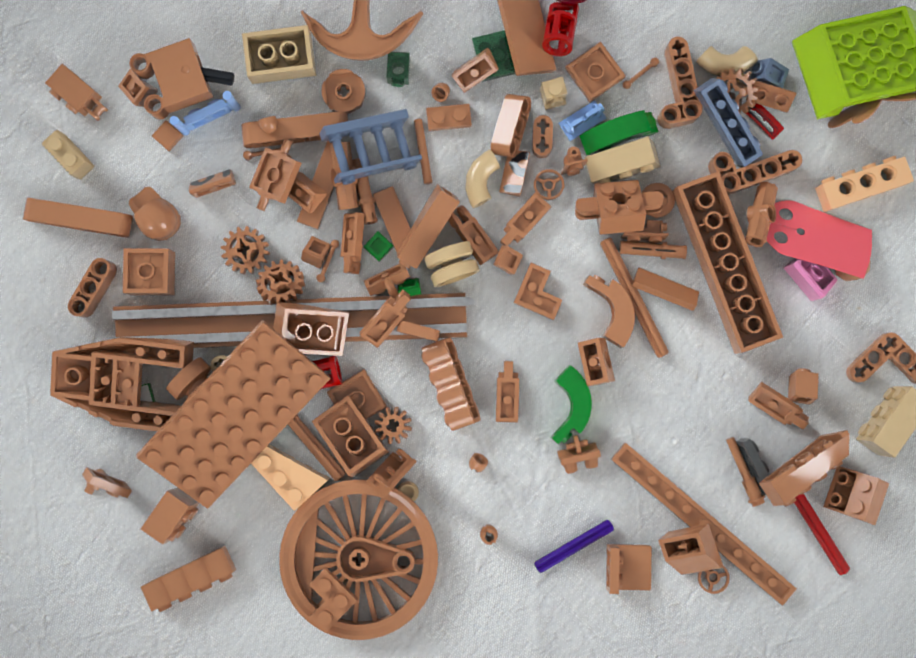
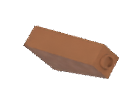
M439 184L435 186L397 252V257L400 259L399 263L409 269L411 266L415 269L418 268L460 203L456 195Z

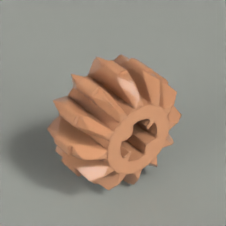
M387 407L386 412L388 416L379 412L378 415L383 421L375 420V424L382 425L381 428L375 429V432H384L380 437L381 440L389 436L388 444H392L393 437H395L396 442L399 444L401 443L399 435L405 439L408 438V435L403 430H412L411 426H405V423H409L412 420L411 418L403 420L407 413L405 410L398 415L399 407L394 408V414H392L390 407ZM391 419H395L394 422L398 421L397 431L389 430L388 425L391 423Z

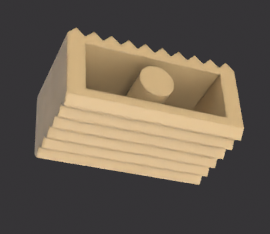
M55 130L42 142V146L74 178L81 180L94 168L93 163L59 130Z

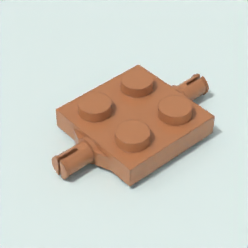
M284 139L280 151L265 147L249 188L257 191L261 196L256 207L259 210L265 211L269 199L286 203L302 164L288 155L293 142Z

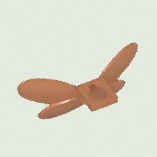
M916 91L852 105L840 112L839 115L834 116L829 121L828 127L836 128L851 120L854 124L862 123L875 113L882 101L916 100Z

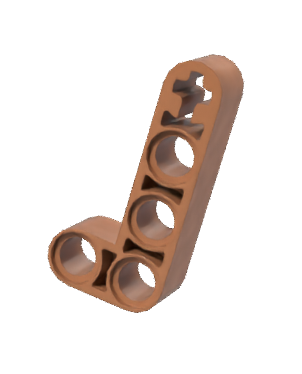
M674 37L665 48L664 55L675 103L666 105L657 117L658 124L665 129L692 124L702 114V105L693 91L698 86L688 43L683 37ZM676 67H682L685 70V74L678 73ZM681 88H687L690 91V95L683 94ZM686 108L692 109L695 116H689L686 113ZM664 113H671L674 120H667Z
M789 150L736 169L731 155L727 152H719L709 161L708 169L710 174L719 171L723 184L725 179L731 181L732 189L725 187L727 194L731 195L756 186L761 182H767L789 174L800 167L802 156L796 150ZM717 159L722 160L724 162V168H719L717 166ZM786 160H787V161H790V160H791V162H792V164H791V163H788V164H785L784 166L781 165V163H783V162L786 161ZM765 165L771 166L772 174L766 172ZM745 172L752 175V181L746 180Z

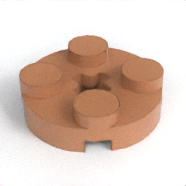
M338 69L330 73L326 81L323 82L321 89L323 100L331 111L346 112L347 114L360 109L366 95L362 79L348 69ZM343 86L346 90H350L345 97L338 94V91H341Z

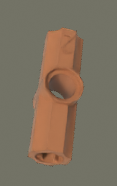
M341 142L349 169H356L352 161L350 142ZM330 144L333 163L331 180L333 186L336 187L338 209L358 208L356 192L358 179L347 185H343L342 182L335 184L334 179L338 173H341L333 144Z
M761 182L757 186L754 203L747 209L749 225L745 240L748 245L763 247V244L766 243L770 223H774L776 220L774 204L778 188L775 184Z

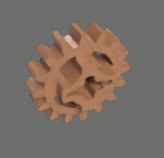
M734 67L729 69V74L724 70L721 72V77L717 76L716 78L723 81L728 80L727 92L729 96L738 104L739 113L742 110L746 114L749 111L748 106L753 108L755 105L753 100L759 98V95L755 92L760 89V86H754L757 78L750 79V71L743 74V68L735 72ZM733 88L735 91H739V94L737 96L735 95V93H731V90ZM749 95L747 101L742 104V97Z
M248 226L245 227L244 231L237 227V233L229 231L230 239L224 237L223 240L227 244L226 246H221V249L226 251V253L221 255L222 258L228 259L225 263L226 266L233 265L232 270L235 272L240 268V273L244 275L247 269L251 274L254 273L255 267L261 270L260 263H267L264 255H270V252L265 250L269 243L262 242L265 236L263 234L258 236L259 231L257 229L251 232ZM246 236L254 238L257 242L250 243ZM237 240L236 245L234 246V248H232L234 242ZM244 246L250 248L247 250V255L241 252L244 250ZM256 253H259V254H258V257H257L256 260L254 261V257H255ZM242 258L245 265L237 263L234 259Z
M280 260L277 265L272 261L271 267L263 266L265 272H258L260 279H256L257 291L261 294L263 301L268 299L270 305H273L274 302L290 303V299L298 300L296 294H303L301 287L305 286L302 271L300 272L298 265L293 267L291 261L284 264L283 260ZM291 275L295 278L294 282H292Z

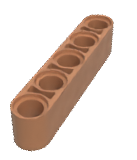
M330 112L277 119V129L273 133L264 132L260 128L259 121L246 122L241 124L243 146L245 148L282 145L284 139L293 142L292 144L321 140L319 133L324 126L348 121V116L346 112Z
M27 198L23 220L129 238L133 216L120 212Z

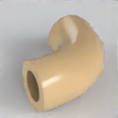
M710 46L697 59L696 63L709 73L721 76V72L724 70L729 74V69L734 67L735 72L740 68H743V72L753 67L758 59L756 54L746 46H742L737 52L730 55L721 54L713 46Z
M490 149L472 162L466 174L465 190L472 208L479 207L492 198L487 189V180L494 171L500 169V165Z

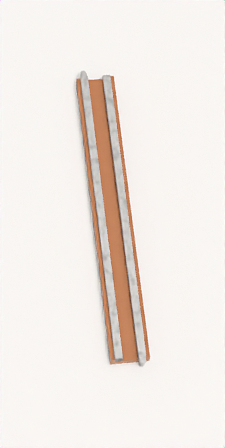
M465 293L410 296L411 300L406 304L407 311L405 312V317L401 321L439 330L438 338L467 337L466 306L474 303L473 298L465 297ZM390 296L298 299L297 301H289L295 304L349 312L345 342H362L367 340L361 337L359 332L386 300H389ZM268 301L113 307L112 320H115L116 337L106 340L119 337L158 338L194 342V348L236 347L262 320L270 327H274L277 302H274L273 305H270ZM396 326L384 341L423 338L397 332Z

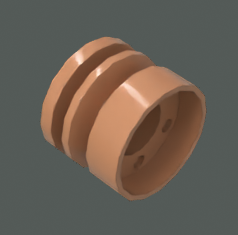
M201 357L193 360L171 380L166 390L176 400L187 396L186 402L207 379L211 367Z

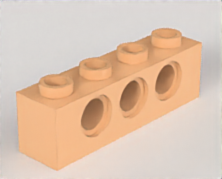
M892 156L882 160L883 164L876 166L874 162L863 166V171L856 173L855 169L842 173V178L835 180V177L832 176L822 180V185L816 187L815 190L823 212L913 182L914 179L906 157L897 159L896 156ZM881 171L886 174L887 180L881 177ZM861 178H863L866 181V187H863L861 185ZM840 185L846 188V194L840 191Z

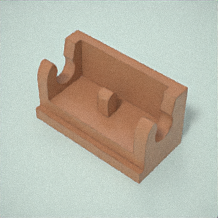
M398 449L396 453L392 452L366 480V483L384 499L417 461L412 459L402 449Z

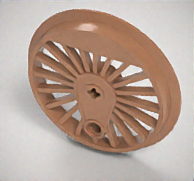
M365 479L346 480L329 485L314 493L293 514L281 542L279 557L280 574L287 596L293 606L306 621L321 630L309 617L325 600L322 599L316 604L312 600L313 589L309 584L314 580L315 571L323 570L325 567L337 566L338 568L332 571L335 576L341 573L342 576L339 578L341 582L347 578L346 587L349 590L352 582H356L355 596L358 600L354 603L353 621L340 618L326 633L350 640L374 639L403 627L426 603L437 575V543L427 517L419 506L403 492L393 488L383 499L366 483ZM362 494L359 535H357L348 495ZM367 495L380 497L381 500L367 535H364ZM343 497L352 536L346 530L329 501ZM387 500L398 507L378 533L371 537L385 501ZM322 505H325L346 540L318 518L319 508ZM403 511L411 522L385 539L380 540V536ZM318 526L342 546L318 537ZM414 526L420 536L418 540L399 545L389 543ZM316 543L336 550L338 553L316 551ZM422 545L424 558H415L414 553L407 548ZM358 553H361V557L365 558L361 563L358 562L357 558H354ZM401 556H407L410 560V564L407 566H401L398 562V558ZM315 557L336 558V561L315 565ZM414 564L423 565L421 578L408 574L414 568ZM397 575L418 584L412 596H410L389 577ZM381 578L406 600L399 609H395L377 579ZM370 580L391 613L379 619L369 584ZM361 582L364 583L372 620L358 621Z

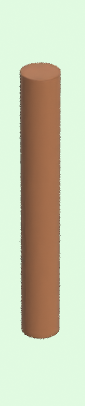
M415 119L414 126L419 155L421 154L422 156L420 163L424 184H431L433 182L422 119Z

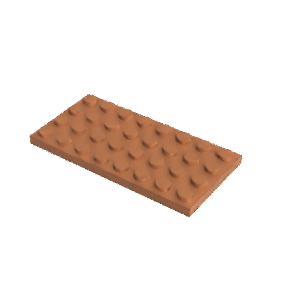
M262 320L136 454V458L208 509L331 378Z

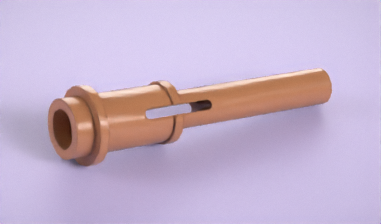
M735 438L727 439L726 442L743 478L741 483L748 495V503H751L752 507L765 503V495L761 494L755 477L751 476Z

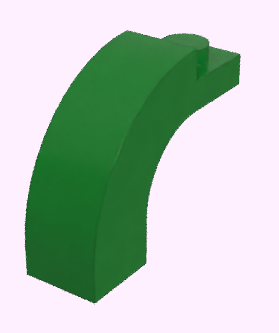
M642 110L609 120L579 136L586 156L608 150L631 139L654 135L659 131L652 112L645 113Z
M568 365L554 380L565 391L570 400V413L567 419L550 437L557 444L560 442L565 443L572 436L570 432L572 429L581 434L591 415L592 399L589 387L582 375L572 365Z

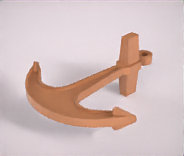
M354 0L350 25L340 34L330 33L303 10L301 14L316 40L327 50L345 59L366 61L385 56L398 48L412 33L423 12L420 11L403 21L394 30L385 35H378L371 29L370 0Z

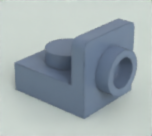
M772 58L758 60L752 68L750 79L757 78L756 81H762L766 84L783 88L789 69Z

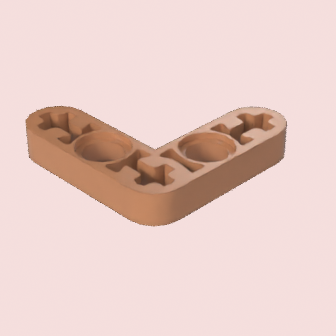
M884 333L848 366L846 374L852 382H864L890 359L912 383L916 384V353L896 333ZM892 338L891 344L893 346H888L881 350L880 347H884L888 343L886 339ZM872 351L879 355V360L875 364L871 363L868 358ZM903 352L907 353L910 357L906 365L900 362V355ZM864 365L870 367V369H869V368H863V369L860 371V374H861L862 376H856V377H855V374H856V371L854 370L855 368H856V369H860V368H862Z

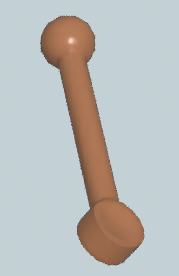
M652 58L650 64L629 81H624L623 88L629 89L635 80L651 67H656L659 64L658 58Z
M245 151L243 157L245 160H251L252 157L262 156L264 151L253 153Z
M338 240L331 241L332 247L321 274H318L316 277L318 282H324L326 279L325 273L335 249L339 246Z

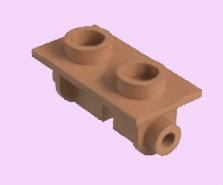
M760 81L754 82V86H760V89L755 92L759 95L757 100H753L755 103L788 113L797 94L796 92Z
M570 147L568 149L567 155L563 160L564 167L561 174L567 173L568 176L580 174V170H583L588 160L582 159L579 148Z
M647 220L644 231L624 232L621 239H627L629 242H640V239L649 240L650 243H661L669 235V233H663V231H667V223H663V220Z

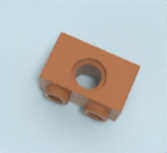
M595 338L579 342L578 347L587 386L614 382L615 377L606 338Z

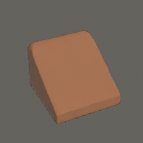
M311 236L302 251L301 260L321 268L331 248V244Z

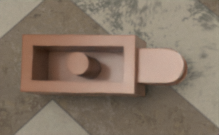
M63 63L45 82L51 88L49 93L59 101L63 98L68 102L65 106L75 115L78 112L84 116L89 113L99 121L100 115L104 111H108L99 102L102 97Z

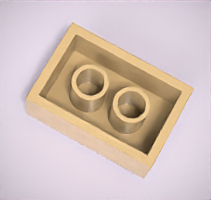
M308 25L242 33L247 77L252 84L316 76L312 36Z
M893 386L889 388L883 395L884 400L872 410V417L868 423L860 427L856 440L876 455L895 458L916 429V389L912 386Z

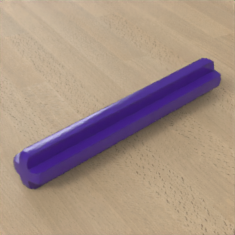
M605 520L535 561L534 565L537 571L542 573L611 533L614 531L612 523L609 520Z

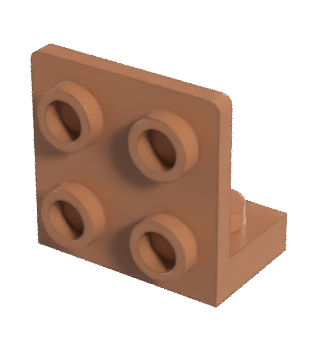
M607 544L606 589L610 594H619V590H651L652 547L650 545Z

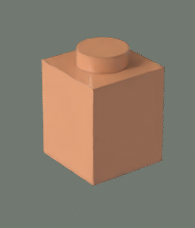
M805 368L797 369L789 376L788 399L792 402L809 405L817 400L819 373L811 372V370Z

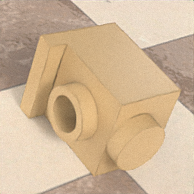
M563 77L541 83L540 93L545 110L566 105L565 99L568 93Z

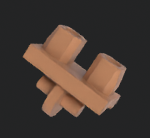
M577 435L572 436V443L565 444L566 449L557 451L560 463L564 466L567 474L578 471L576 462L584 461L586 468L598 467V457H601L600 450L595 442L588 444L587 439L579 441Z

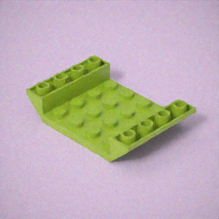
M907 6L820 24L792 41L817 120L839 115L842 109L847 106L916 91V11Z

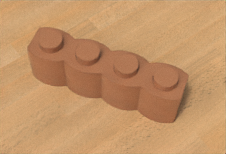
M451 337L422 347L421 357L423 362L429 367V379L437 389L436 397L439 405L445 411L444 420L446 425L454 431L481 421L479 410L473 400L471 388L465 378L464 369L458 359L457 350Z
M223 546L142 585L141 590L151 612L156 609L162 612L172 606V601L178 599L179 602H183L192 597L191 592L199 589L201 593L213 587L211 583L216 580L222 583L232 578L231 573L237 569L226 546Z

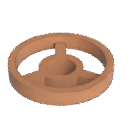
M546 169L538 173L534 180V190L544 200H553L563 192L564 179L559 172ZM551 172L556 174L558 178L543 180L539 176L543 173ZM561 180V191L556 196L551 197L555 183ZM536 181L542 184V189L547 192V197L538 192ZM551 182L553 187L547 189L545 183Z
M723 566L722 568L725 572L718 573L715 570L704 571L706 573L705 578L709 582L708 589L702 585V571L698 572V583L708 593H721L729 584L728 570ZM712 573L716 574L714 581L709 580V576ZM726 576L724 586L719 590L712 591L713 585L717 584L721 577Z

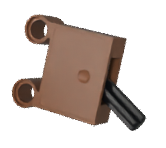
M190 38L146 54H134L129 61L130 68L140 78L149 79L154 74L156 75L163 97L155 94L149 95L144 101V108L151 116L158 120L166 118L169 113L214 98L208 82L232 86L235 80V75L232 72L203 68L195 44ZM146 63V67L144 69H138L140 64ZM161 103L160 109L153 111L154 105Z

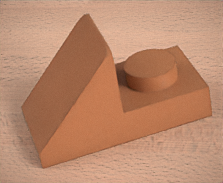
M129 69L118 85L128 99L139 107H144V101L149 95H156L158 92L157 88L145 82L132 69Z

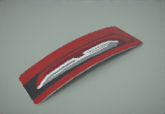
M755 103L753 108L748 107L749 111L746 115L756 122L772 140L784 130L779 121L762 105Z

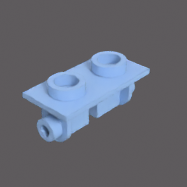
M593 101L558 124L569 141H572L607 118L603 113L604 107L602 104H597L596 101Z

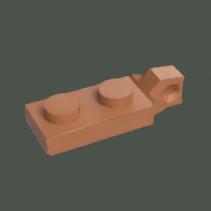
M535 192L506 224L503 230L507 234L500 240V243L509 246L513 240L517 243L521 239L523 240L552 206Z
M365 213L344 214L340 257L344 258L343 273L359 274Z
M402 290L396 298L391 296L389 300H386L359 332L360 336L378 348L405 317V312L407 311L406 304L411 300L410 294Z
M504 361V371L498 372L496 422L518 423V373H513V361Z
M763 382L748 397L750 403L784 425H791L793 423L804 429L809 424V417L802 413L803 409L799 405Z

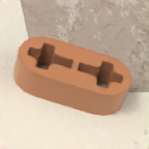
M541 115L533 123L532 151L536 157L545 158L549 156L552 150L553 122L548 116ZM541 121H544L545 125L549 126L545 128L544 134H541V128L537 127ZM541 139H544V146L548 147L543 153L540 152L539 148H536V146L540 145Z
M400 321L396 330L400 333L436 342L440 333L439 330L405 321Z

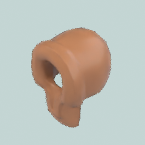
M145 187L129 200V206L135 214L136 224L146 237L163 241L171 238L178 232L181 225V217L177 209L170 202L162 199L151 187Z

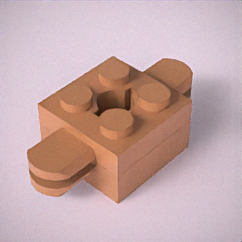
M639 180L594 184L593 197L577 199L575 215L579 220L597 219L600 235L644 231L646 214L660 213L663 208L664 197L659 191L641 193Z

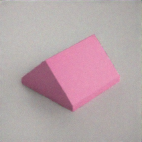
M796 258L783 267L810 301L825 297L838 280L828 267Z

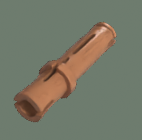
M359 158L352 160L356 169L362 168ZM368 176L358 178L356 185L359 195L358 205L361 207L362 213H365L364 225L377 223L378 219L374 207L375 198L372 197Z
M620 240L619 254L654 256L664 260L666 257L686 259L687 245L680 246L669 245L667 242L657 244ZM632 247H634V248H647V249H650V250H638V249H632ZM655 249L672 250L673 252L656 251Z

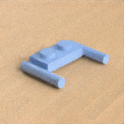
M225 91L223 93L224 99H214L208 103V106L202 109L196 108L188 112V115L183 117L185 123L176 116L170 118V123L186 136L190 133V130L199 128L230 113L232 110L239 111L241 107L231 92Z

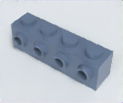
M711 78L693 90L736 164L745 167L763 155L759 148L761 145L758 139L751 134L747 120L740 115L738 111L739 106L729 96L727 92L728 87L723 80Z

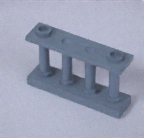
M407 109L327 125L322 128L319 133L321 141H329L333 144L341 173H338L334 179L335 184L342 182L343 185L355 182V179L401 168H404L406 171L417 167L422 156L421 154L411 156L402 128L409 118ZM391 127V129H394L402 159L391 161L382 133L384 128ZM371 132V134H374L382 159L381 164L370 165L362 139L363 133ZM350 136V138H353L362 168L349 169L341 143L343 137Z

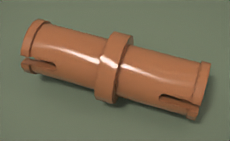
M490 524L483 526L480 531L481 540L487 545L495 543L498 537L497 529ZM486 533H492V536H487Z

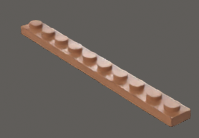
M624 443L611 458L614 463L689 527L709 524L718 552L783 606L795 592L796 587L627 443Z

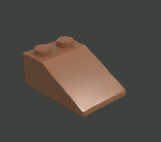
M277 302L273 329L303 354L343 356L349 312L303 304Z
M349 395L312 420V423L347 475L352 478L389 453L384 443Z

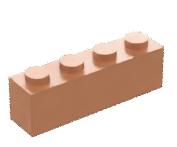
M844 430L819 436L762 480L759 485L773 506L784 505V507L793 504L796 501V496L808 492L815 481L823 480L828 476L827 472L841 466L843 464L842 460L849 455V432Z

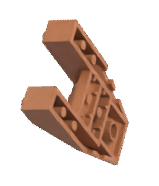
M119 337L53 351L50 396L75 408L80 407L96 418L99 416L109 421L113 426L158 432L182 405L140 401L143 363L184 368L193 361L194 342L176 339Z

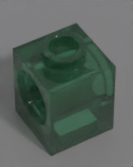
M390 52L388 54L386 78L387 83L391 84V86L404 87V85H409L410 53ZM396 67L404 69L401 74H395L393 70Z

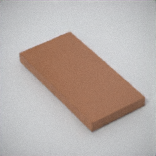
M497 0L516 76L553 73L556 71L553 55L548 54L542 48L546 27L539 0Z

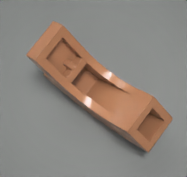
M589 275L583 285L602 296L611 308V321L602 337L619 348H624L632 334L635 322L632 300L627 291L614 279L608 285H605L606 281L601 277Z

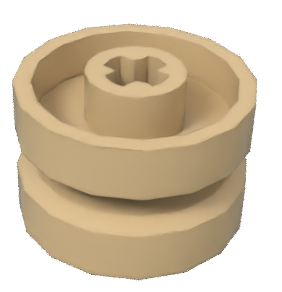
M470 241L443 247L424 257L427 269H439L431 275L434 287H441L460 281L480 271L476 260H464L473 253Z

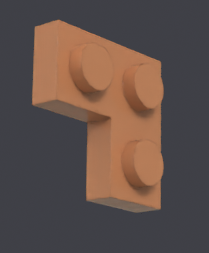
M530 263L514 304L554 320L562 299L543 292L551 271Z
M327 567L309 584L325 600L309 618L326 633L358 600Z

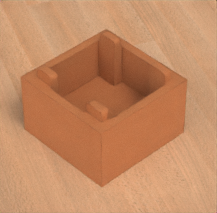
M124 248L123 293L128 295L175 296V252L170 249Z

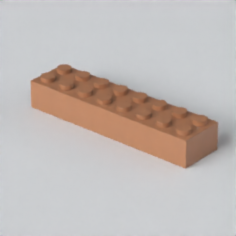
M719 171L677 186L673 190L676 204L734 354L743 353L783 338Z

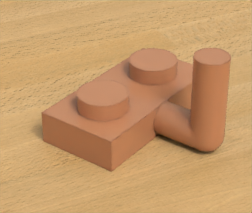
M397 264L364 280L370 296L381 294L387 289L390 297L396 298L399 293L395 285L402 284L410 275L405 266Z
M86 467L82 474L87 481L84 491L92 495L94 490L101 488L113 497L118 498L120 495L128 498L132 492L124 481L107 475L102 469L93 470Z

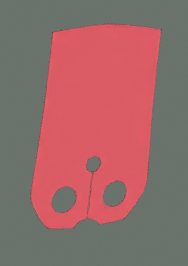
M787 200L774 204L776 220L769 226L766 241L777 252L864 279L872 250L871 229L834 217L795 201ZM784 208L790 210L793 214L792 219H783L779 214L780 210ZM802 228L805 233L800 235L797 233V229ZM776 232H783L787 235L788 241L786 243H779L775 240L774 234Z

